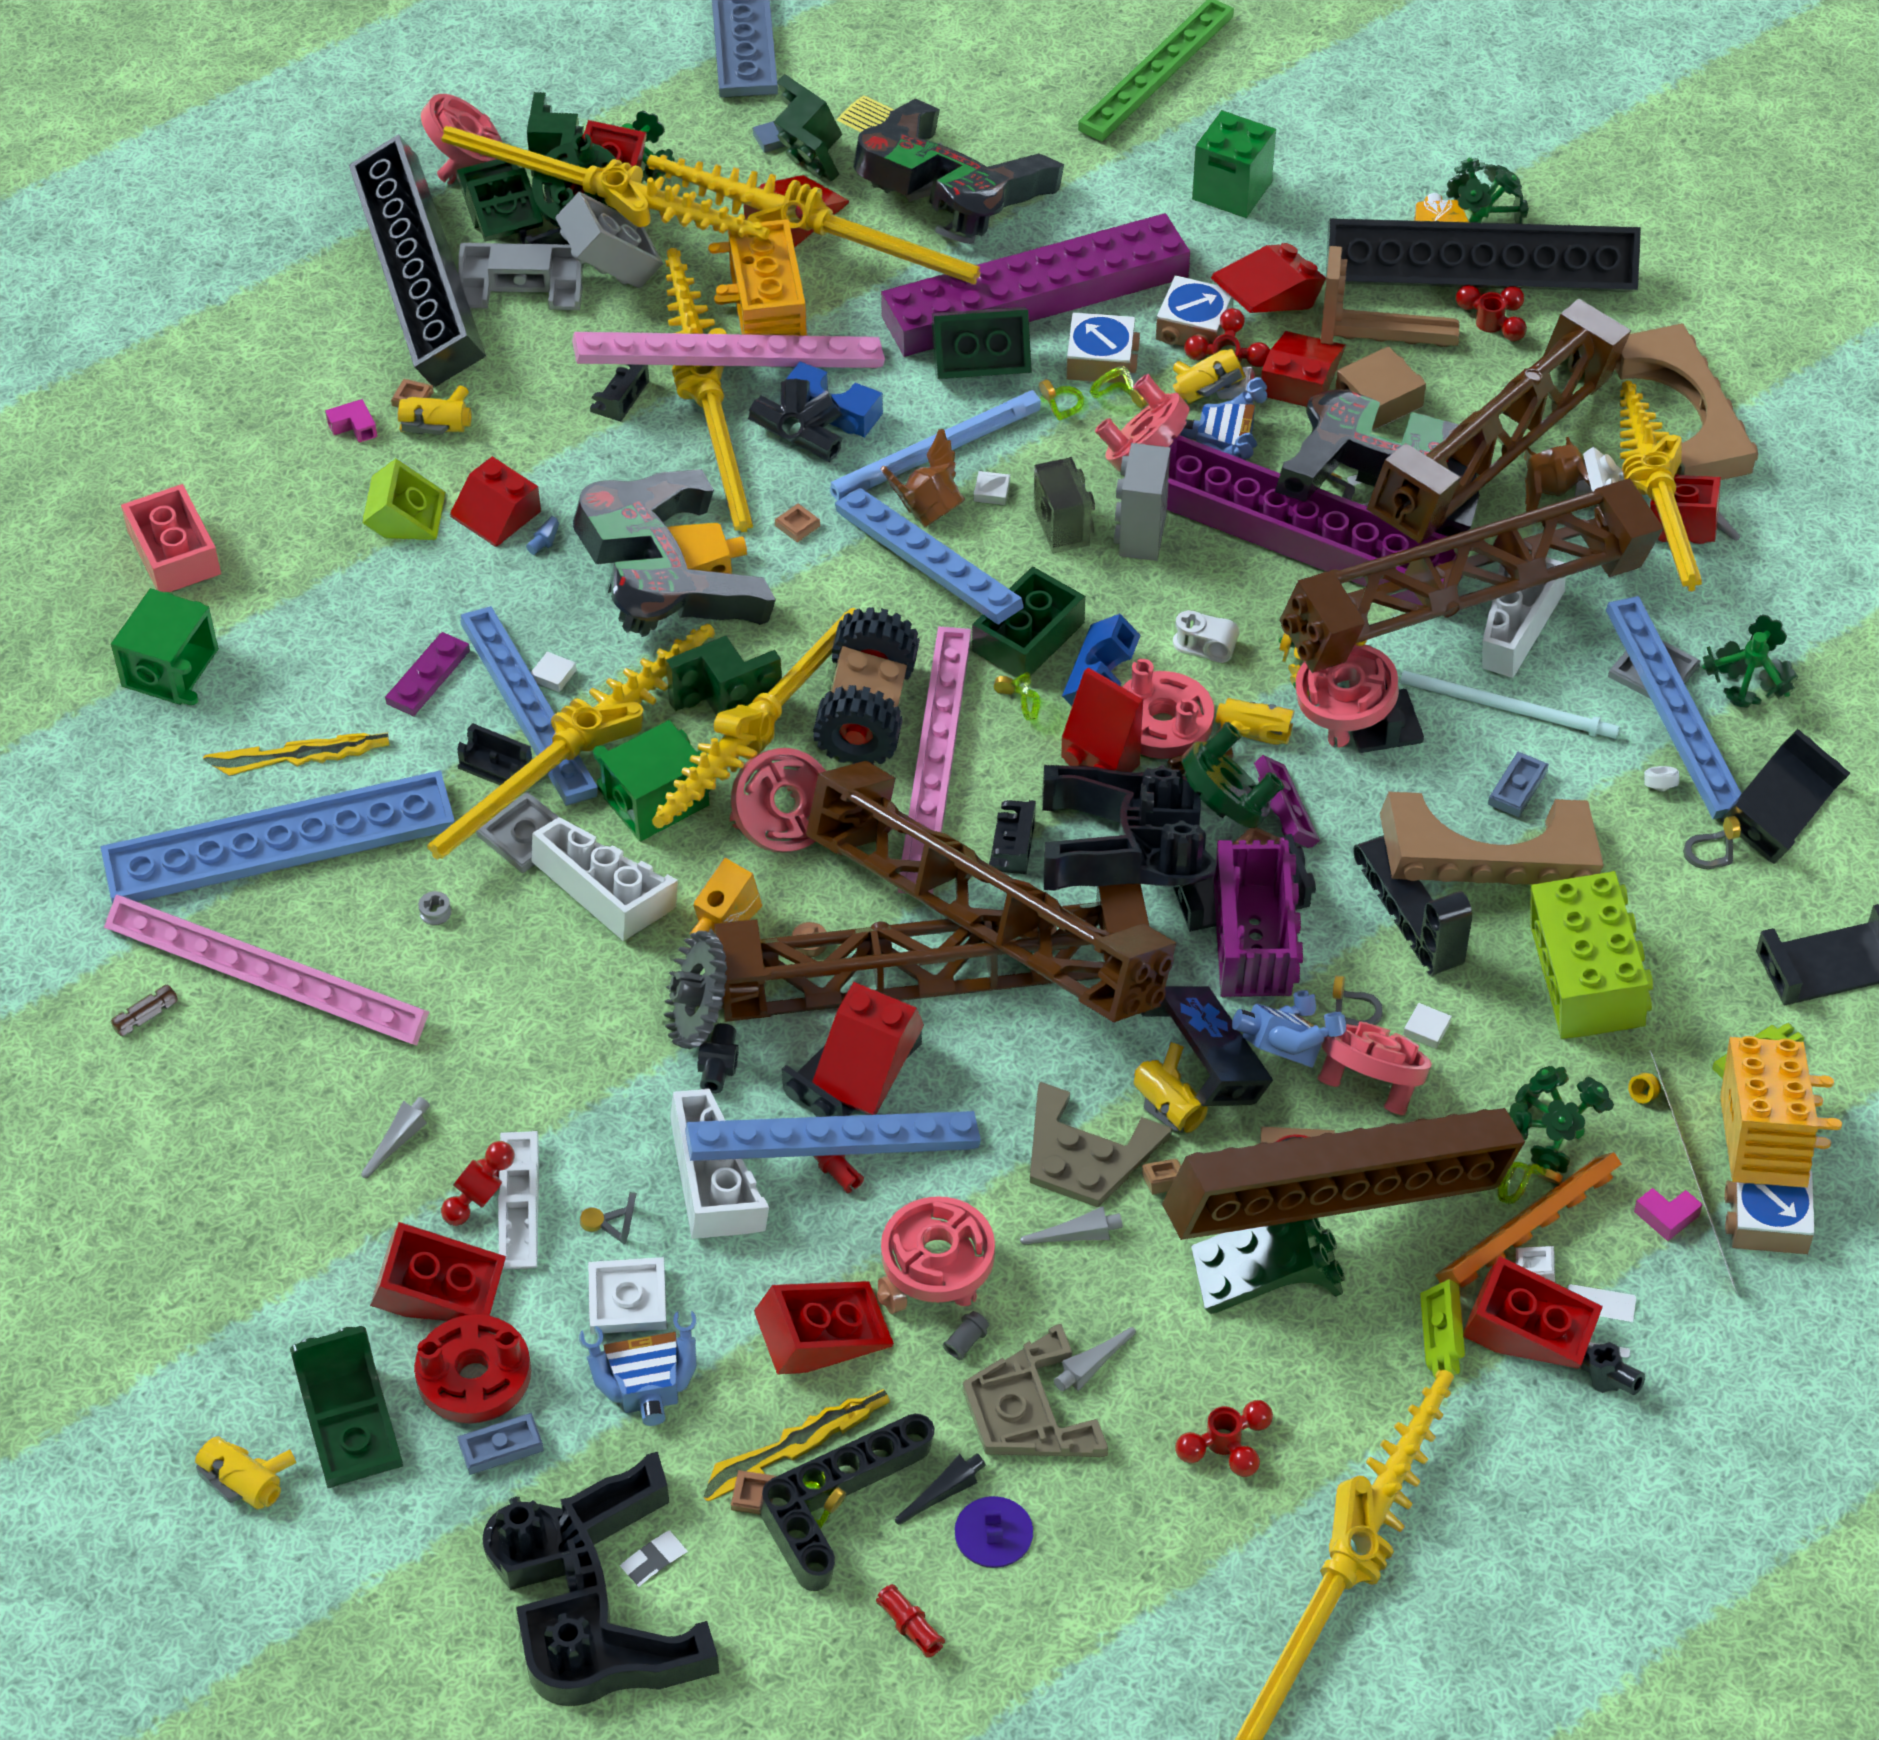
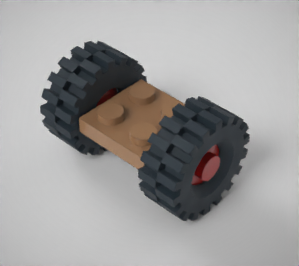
M867 607L866 612L863 613L859 608L854 610L853 616L850 613L844 615L843 620H840L832 648V661L837 663L831 691L827 692L825 698H822L819 703L813 729L814 742L818 741L817 747L821 751L827 749L826 756L831 759L837 756L840 763L850 761L853 762L852 764L868 761L874 765V761H876L880 765L885 763L886 757L891 759L894 751H896L903 721L898 704L904 679L908 680L914 670L920 638H917L918 632L916 628L911 629L912 623L909 620L902 622V615L896 612L891 616L888 615L887 609L881 608V612H875L874 607Z

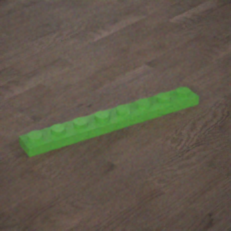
M1206 0L1078 121V131L1103 142L1233 18L1234 8L1218 0Z

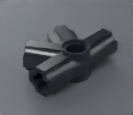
M786 379L781 382V405L760 395L758 399L754 400L749 409L748 420L786 439L792 445L799 446L828 462L835 458L841 449L843 438L824 428L843 415L841 409L828 391L823 392L810 401V382L808 380ZM796 423H800L799 431L790 435L791 427Z

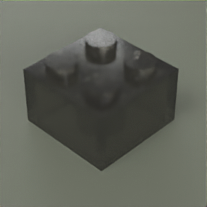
M1072 457L1034 465V511L1052 553L1090 546V533H1094L1091 511L1095 510V500L1092 492L1086 491L1085 477L1082 469L1076 468Z

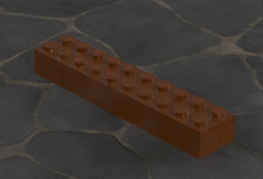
M1500 1108L1493 1110L1482 1109L1477 1112L1460 1115L1450 1114L1446 1117L1434 1119L1421 1118L1414 1122L1400 1124L1389 1123L1384 1126L1367 1129L1356 1128L1352 1131L1334 1134L1324 1133L1320 1136L1307 1138L1295 1137L1281 1142H1262L1248 1147H1229L1221 1151L1208 1153L1196 1152L1185 1157L1162 1205L1180 1240L1487 1191L1500 1186L1525 1144V1140L1507 1110Z

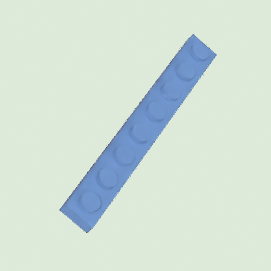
M857 488L835 502L836 511L842 517L996 624H1000L1024 608L1020 596L862 488Z
M1636 596L1608 602L1606 612L1712 819L1722 818L1742 793L1640 597Z
M492 606L461 614V626L535 754L539 755L552 744V737L555 734L551 724V718L555 715ZM579 755L573 760H563L547 773L566 806L597 797L598 787Z
M974 1111L687 1122L685 1128L690 1161L969 1150L979 1148L981 1142Z

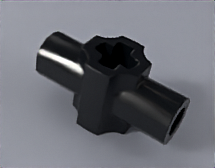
M716 1024L711 1040L704 1041L699 1047L697 1068L698 1072H703L700 1088L710 1089L711 1093L714 1094L720 1093L723 1090L726 1075L734 1076L736 1073L739 1045L734 1044L737 1031L730 1024Z
M1611 1342L1600 1345L1594 1344L1593 1347L1588 1345L1579 1368L1590 1373L1593 1388L1602 1393L1611 1390L1618 1391L1620 1388L1631 1395H1636L1641 1390L1645 1382V1373L1622 1361L1620 1347Z

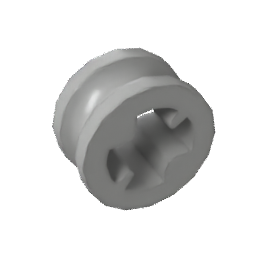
M433 891L424 894L420 898L418 906L423 922L428 925H440L450 918L451 907L446 894ZM433 905H440L436 912H430Z

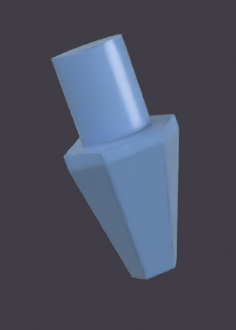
M551 516L533 534L535 538L526 545L527 550L532 555H535L543 547L549 548L553 545L559 526L557 518Z

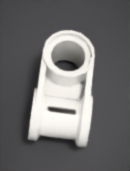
M1183 611L1176 617L1178 632L1173 637V645L1181 653L1224 663L1231 659L1240 631L1237 624L1231 620L1200 614L1196 611ZM1191 620L1194 621L1192 629L1190 628ZM1188 635V644L1185 645V638Z

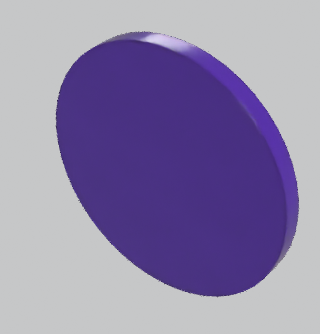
M989 1496L971 1502L960 1512L955 1523V1540L959 1550L967 1559L984 1567L998 1568L1015 1563L1026 1554L1033 1539V1525L1028 1513L1018 1503L1004 1497Z

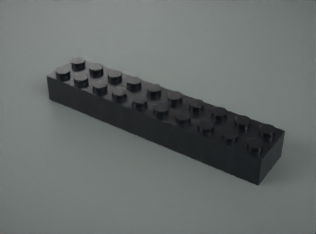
M398 134L349 164V168L413 365L435 388L486 357L419 158Z
M1330 218L1327 232L1326 278L1329 247L1337 246L1342 247L1341 259H1347L1345 284L1441 287L1471 285L1476 288H1506L1515 286L1520 289L1634 292L1638 290L1641 227Z

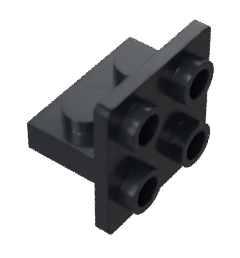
M1404 688L1399 689L1397 702L1384 719L1370 727L1351 731L1359 753L1424 742V734L1407 689Z

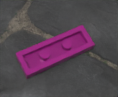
M441 632L385 696L386 704L414 717L470 652L469 643Z
M1262 755L1254 762L1259 774L1258 781L1260 782L1268 772H1272L1285 786L1270 802L1271 809L1279 817L1283 826L1281 829L1283 835L1292 834L1295 843L1307 848L1315 846L1320 839L1285 764Z

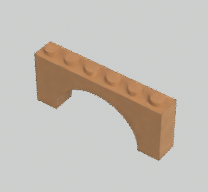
M1681 323L1630 334L1615 367L1620 379H1647L1665 384L1685 396L1695 407L1701 418L1702 428L1689 440L1682 442V460L1675 475L1721 477V480L1752 474L1755 461L1758 459L1757 446L1748 438L1743 422L1736 417L1730 399H1726L1718 378L1712 375L1706 357L1700 354L1696 347L1694 336L1688 333L1684 324Z
M1388 791L1380 811L1392 879L1533 885L1600 874L1604 866L1589 802L1586 800L1555 799L1545 820L1546 831L1532 840L1509 845L1483 843L1454 832L1432 814L1424 801L1422 793Z

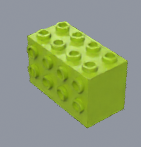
M1615 871L1531 885L1530 928L1561 1039L1645 1027L1647 1012L1652 1011L1649 993L1650 990H1653L1650 969L1643 968L1642 962L1645 961L1643 944L1641 940H1635L1633 934L1637 931L1633 912L1627 913L1625 906L1628 905L1627 889L1625 884L1619 885Z

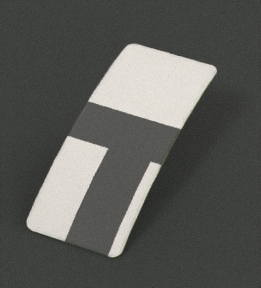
M669 1530L630 1556L620 1567L640 1587L653 1575L688 1551Z

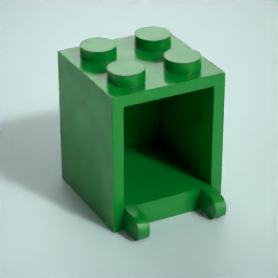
M1221 110L1195 146L1192 200L1247 218L1272 183L1276 128Z
M152 588L147 591L111 642L122 687L178 705L182 703L195 705L198 703V694L191 689L219 650L209 606L199 601H191L175 596L172 593L161 592Z
M670 720L609 751L604 746H596L593 749V756L600 764L601 777L597 779L598 790L640 842L710 805L709 792L711 791L710 789H705L704 797L700 801L694 800L693 806L688 807L686 812L682 811L681 815H675L670 824L664 825L662 828L654 826L652 819L656 815L657 807L666 804V793H675L678 788L674 787V781H685L688 778L682 774V769L684 767H698V765L690 762V756H700L702 753L701 751L697 752L692 747L687 734L682 729L678 730Z

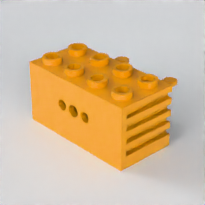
M789 219L760 222L761 226L770 229L767 240L763 239L760 241L757 237L749 238L746 234L740 237L738 232L732 235L730 230H727V242H713L708 246V251L712 254L729 252L732 284L717 286V295L714 296V302L718 305L736 303L742 335L807 336L806 304Z
M1753 1036L1729 1038L1720 1098L1732 1182L1808 1188L1814 1148L1828 1149L1831 1146L1830 1139L1817 1137L1816 1132H1818V1129L1840 1130L1842 1128V1122L1837 1118L1817 1117L1815 1107L1823 1104V1098L1813 1095L1812 1087L1830 1088L1834 1086V1079L1826 1075H1809L1804 1042H1797L1791 1039H1758Z

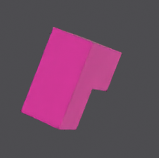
M363 399L325 410L327 423L333 436L353 430L359 443L378 437L376 424Z
M1651 1188L1636 1200L1634 1213L1669 1241L1700 1216L1703 1204L1687 1190L1669 1202L1654 1188Z

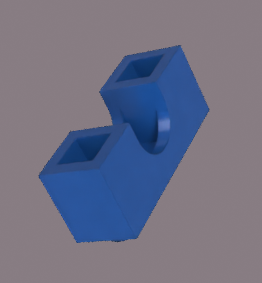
M799 362L786 378L808 380L810 382V401L823 392L828 391L827 371L803 362ZM854 383L844 393L831 394L843 415L831 422L830 425L841 428L848 434H856L865 438L883 414V393Z
M1121 614L1091 624L1062 694V697L1071 706L1073 705L1083 673L1088 667L1121 686L1122 683L1111 671L1120 663L1132 659L1141 636Z

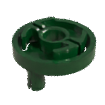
M583 133L576 134L572 142L560 145L545 155L586 169L592 165L602 168L604 165H608L611 160L616 159L607 149L592 143L591 137L588 134H585L584 139ZM535 171L532 179V192L536 205L547 221L561 228L555 217L575 196L570 189L573 183ZM543 184H544V191H545L546 201H545V197H544V193H543ZM597 192L595 194L583 193L607 205L605 198L598 196Z
M1225 722L1208 742L1196 741L1182 755L1181 761L1186 771L1184 775L1194 792L1202 794L1199 798L1219 817L1224 818L1227 816L1242 826L1256 828L1270 814L1269 802L1285 786L1272 772H1268L1256 784L1235 761L1225 754L1242 738L1241 733L1235 726Z

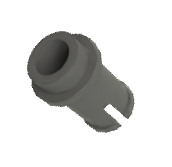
M972 1311L970 1314H965L961 1318L962 1324L943 1343L944 1350L959 1361L964 1358V1355L979 1337L984 1338L987 1335L986 1329L989 1327V1323L978 1312Z

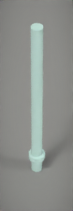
M1405 670L1401 676V684L1587 731L1589 736L1596 737V734L1616 739L1620 726L1602 722L1600 717L1594 716L1593 719Z

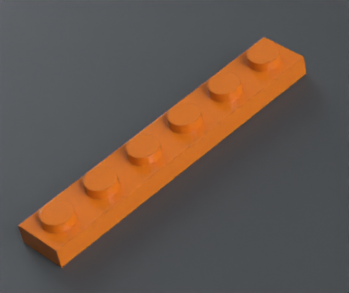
M1615 1152L1597 1156L1562 1181L1561 1184H1558L1435 1274L1438 1281L1442 1283L1450 1279L1459 1284V1288H1462L1479 1277L1476 1271L1484 1265L1487 1268L1493 1266L1499 1256L1505 1258L1506 1255L1503 1251L1511 1245L1516 1248L1529 1241L1533 1237L1530 1231L1539 1225L1543 1228L1556 1221L1560 1217L1558 1211L1563 1207L1571 1208L1582 1202L1587 1197L1584 1192L1593 1186L1596 1189L1609 1182L1613 1178L1611 1172L1622 1165Z

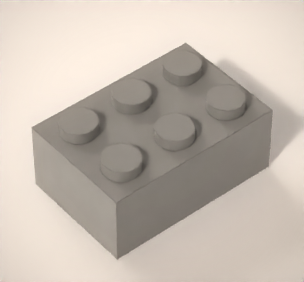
M578 192L555 217L561 227V235L572 248L571 254L578 262L582 264L588 263L594 266L600 273H608L614 276L624 285L629 283L637 288L642 287L664 264L644 227L635 226L618 211L581 192Z
M1131 443L1129 456L1123 455L1121 475H1125V477L1118 479L1116 498L1121 499V502H1117L1115 521L1120 522V525L1116 524L1114 544H1119V556L1158 561L1167 515L1170 447Z

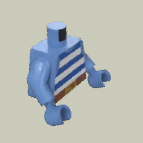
M1257 377L1247 384L1246 389L1249 393L1243 392L1234 399L1220 404H1205L1200 421L1186 419L1187 423L1179 435L1188 439H1194L1196 442L1243 460L1251 458L1254 453L1252 448L1258 445L1252 435L1255 412L1253 401L1257 403L1266 401L1267 393L1265 390L1267 385L1260 377Z
M1307 990L1294 993L1295 1006L1292 1007L1286 1005L1277 1010L1261 1004H1255L1251 1012L1243 1009L1236 1011L1232 1021V1028L1243 1032V1038L1261 1050L1312 1068L1324 1042V1037L1341 1036L1346 1031L1345 1016L1341 1012L1325 1014L1326 1027L1318 1028L1317 1025L1314 1026L1300 1017L1310 1016L1316 1010L1315 995H1309Z
M691 1311L692 1323L686 1328L679 1325V1312L675 1313L673 1322L675 1327L680 1330V1337L676 1338V1332L604 1344V1351H601L599 1346L603 1341V1332L599 1327L594 1326L598 1338L595 1344H588L585 1341L582 1330L579 1334V1342L581 1346L589 1350L590 1355L587 1356L595 1386L612 1402L621 1403L624 1413L641 1411L642 1421L645 1425L656 1426L663 1423L666 1418L663 1406L678 1403V1392L687 1388L696 1370V1338L692 1337L691 1330L697 1324L695 1313Z

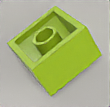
M395 458L371 477L362 523L384 538L436 540L446 492Z

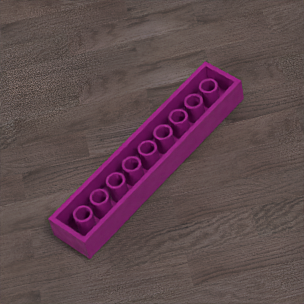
M1163 213L978 264L976 266L980 267L979 271L981 273L979 278H977L976 284L942 274L881 291L882 319L903 357L934 349L931 313L1026 307L1028 309L1029 322L1171 283L1175 276L1189 278L1190 250L1168 215Z
M1180 435L1174 438V442L1169 446L1168 511L1326 572L1333 569L1342 570L1447 537L1434 532L1419 544L1366 510L1367 506L1320 488L1304 502L1275 493L1280 476L1278 472ZM1452 549L1429 556L1434 567H1436L1437 565L1455 560L1456 553ZM1410 563L1397 566L1396 569L1399 572L1405 573ZM1364 577L1352 580V582L1365 587L1367 585ZM1380 579L1378 585H1381V584H1384V583H1387V582H1390V581L1385 580V579ZM1409 590L1389 595L1423 605L1414 592Z

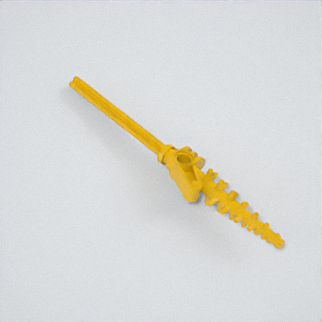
M445 126L443 129L444 134L441 137V141L582 185L583 190L590 194L597 192L598 196L605 198L608 206L616 209L637 227H646L650 224L651 216L649 209L659 211L662 222L665 224L674 216H677L679 224L683 227H686L694 220L697 228L705 230L709 225H712L714 231H719L722 234L730 230L732 235L738 232L740 237L746 234L749 238L757 237L760 241L763 239L767 240L770 234L769 228L761 226L760 222L752 223L744 220L745 216L743 214H740L738 217L727 214L729 209L726 206L720 208L719 211L712 209L713 201L711 199L703 200L701 204L694 202L697 195L694 191L690 194L684 193L683 198L677 196L681 188L679 184H675L672 188L670 185L665 186V191L660 190L665 180L662 176L655 182L650 177L647 179V185L642 184L643 171L641 167L636 165L631 168L629 163L625 162L622 164L620 160L613 159L607 167L600 168L592 165L586 169L454 127Z
M650 155L648 157L647 165L649 169L663 171L666 173L665 177L669 179L672 178V175L681 178L682 187L688 188L690 182L698 185L699 196L704 197L707 189L716 192L715 205L721 206L725 196L733 199L732 214L738 215L742 203L761 210L749 215L747 218L749 222L756 223L789 219L790 229L798 227L807 231L814 229V233L821 236L830 233L972 284H976L977 278L980 276L979 266L834 216L832 210L822 200V190L817 187L811 189L809 184L801 186L799 181L793 180L784 196L774 193L776 175L774 174L769 175L764 189L756 187L757 171H751L745 184L738 182L739 168L736 167L733 168L730 177L725 178L720 176L721 165L715 164L712 173L703 171V162L697 161L695 168L686 166L685 159L679 158L678 162L667 160L666 155H661V157ZM797 206L802 209V220L796 216L795 209Z
M670 248L667 250L668 260H665L666 267H670L671 274L666 275V280L672 281L674 288L666 291L667 296H676L677 302L668 304L667 308L668 311H679V316L669 319L668 325L682 326V330L675 333L704 334L703 329L715 325L714 319H699L698 314L707 312L708 307L707 305L694 304L695 299L701 298V292L690 291L689 285L695 284L694 278H686L684 271L688 270L687 264H682L680 250ZM714 328L708 334L727 333L722 328ZM673 365L672 374L679 397L694 399L704 410L734 530L747 532L748 528H753V523L721 404L724 399V393L720 380L724 366Z
M1626 380L1622 383V390H1620V397H1624V400H1620V407H1627V409L1620 411V417H1627L1629 419L1620 421V428L1632 429L1620 432V438L1631 439L1620 442V449L1634 450L1620 453V459L1625 460L1622 465L1624 479L1630 478L1641 495L1647 494L1651 500L1655 501L1682 587L1687 586L1688 591L1692 592L1695 591L1696 585H1702V579L1674 497L1676 484L1673 478L1682 460V438L1678 435H1669V432L1655 431L1662 429V422H1649V420L1656 419L1655 412H1645V410L1649 409V403L1640 402L1643 399V394L1636 392V384Z
M850 608L768 693L759 694L748 706L738 705L736 708L717 714L714 720V731L724 734L723 738L719 742L717 738H712L711 744H698V750L702 751L700 756H690V762L698 765V767H684L682 769V774L688 778L685 781H674V787L678 788L675 793H666V804L657 807L656 815L652 819L654 826L662 828L664 825L670 824L675 815L679 816L682 814V811L686 812L688 807L693 806L694 800L700 801L704 797L705 789L714 790L716 788V778H720L722 781L729 779L730 772L727 771L728 767H730L731 772H736L738 768H743L744 762L739 760V756L745 759L754 758L771 743L775 734L774 724L782 714V706L832 654L838 624L847 613L853 616L855 608Z
M706 623L698 630L692 629L690 635H687L685 640L675 639L670 651L659 648L657 651L658 657L654 663L642 658L640 664L643 666V669L640 673L625 668L623 674L628 678L625 684L608 678L606 683L613 689V693L610 695L591 688L589 693L599 702L596 706L592 707L585 701L575 698L570 702L569 706L563 707L561 712L553 715L551 724L555 734L552 737V744L427 845V848L432 852V856L437 860L439 858L443 859L563 760H573L580 754V750L592 751L596 746L640 732L643 722V707L640 705L642 700L654 705L657 699L648 691H653L656 688L663 691L668 689V685L662 680L665 676L667 677L665 660L701 646L709 637H714V628Z
M1438 1370L1435 1374L1437 1378L1431 1388L1425 1387L1422 1390L1425 1398L1419 1407L1413 1404L1409 1406L1408 1411L1413 1415L1409 1425L1406 1426L1400 1422L1395 1424L1394 1428L1401 1435L1398 1443L1395 1445L1385 1439L1380 1443V1446L1390 1455L1386 1463L1383 1464L1372 1457L1367 1459L1366 1464L1378 1475L1374 1483L1371 1485L1368 1478L1359 1475L1338 1485L1332 1538L1329 1543L1331 1559L1326 1560L1320 1570L1323 1579L1235 1740H1263L1343 1590L1351 1589L1359 1582L1374 1585L1379 1581L1381 1577L1380 1571L1384 1570L1387 1566L1385 1559L1391 1558L1394 1550L1386 1540L1378 1535V1532L1383 1523L1399 1532L1405 1527L1389 1509L1393 1502L1406 1509H1410L1413 1504L1400 1491L1402 1483L1406 1481L1415 1487L1420 1483V1480L1411 1471V1464L1413 1460L1423 1465L1428 1461V1458L1420 1450V1446L1424 1439L1433 1442L1436 1438L1429 1428L1434 1418L1440 1420L1444 1415L1439 1410V1407L1444 1397L1448 1398L1451 1395L1449 1387L1454 1379V1375L1451 1372ZM1351 1539L1355 1542L1357 1553L1351 1546Z

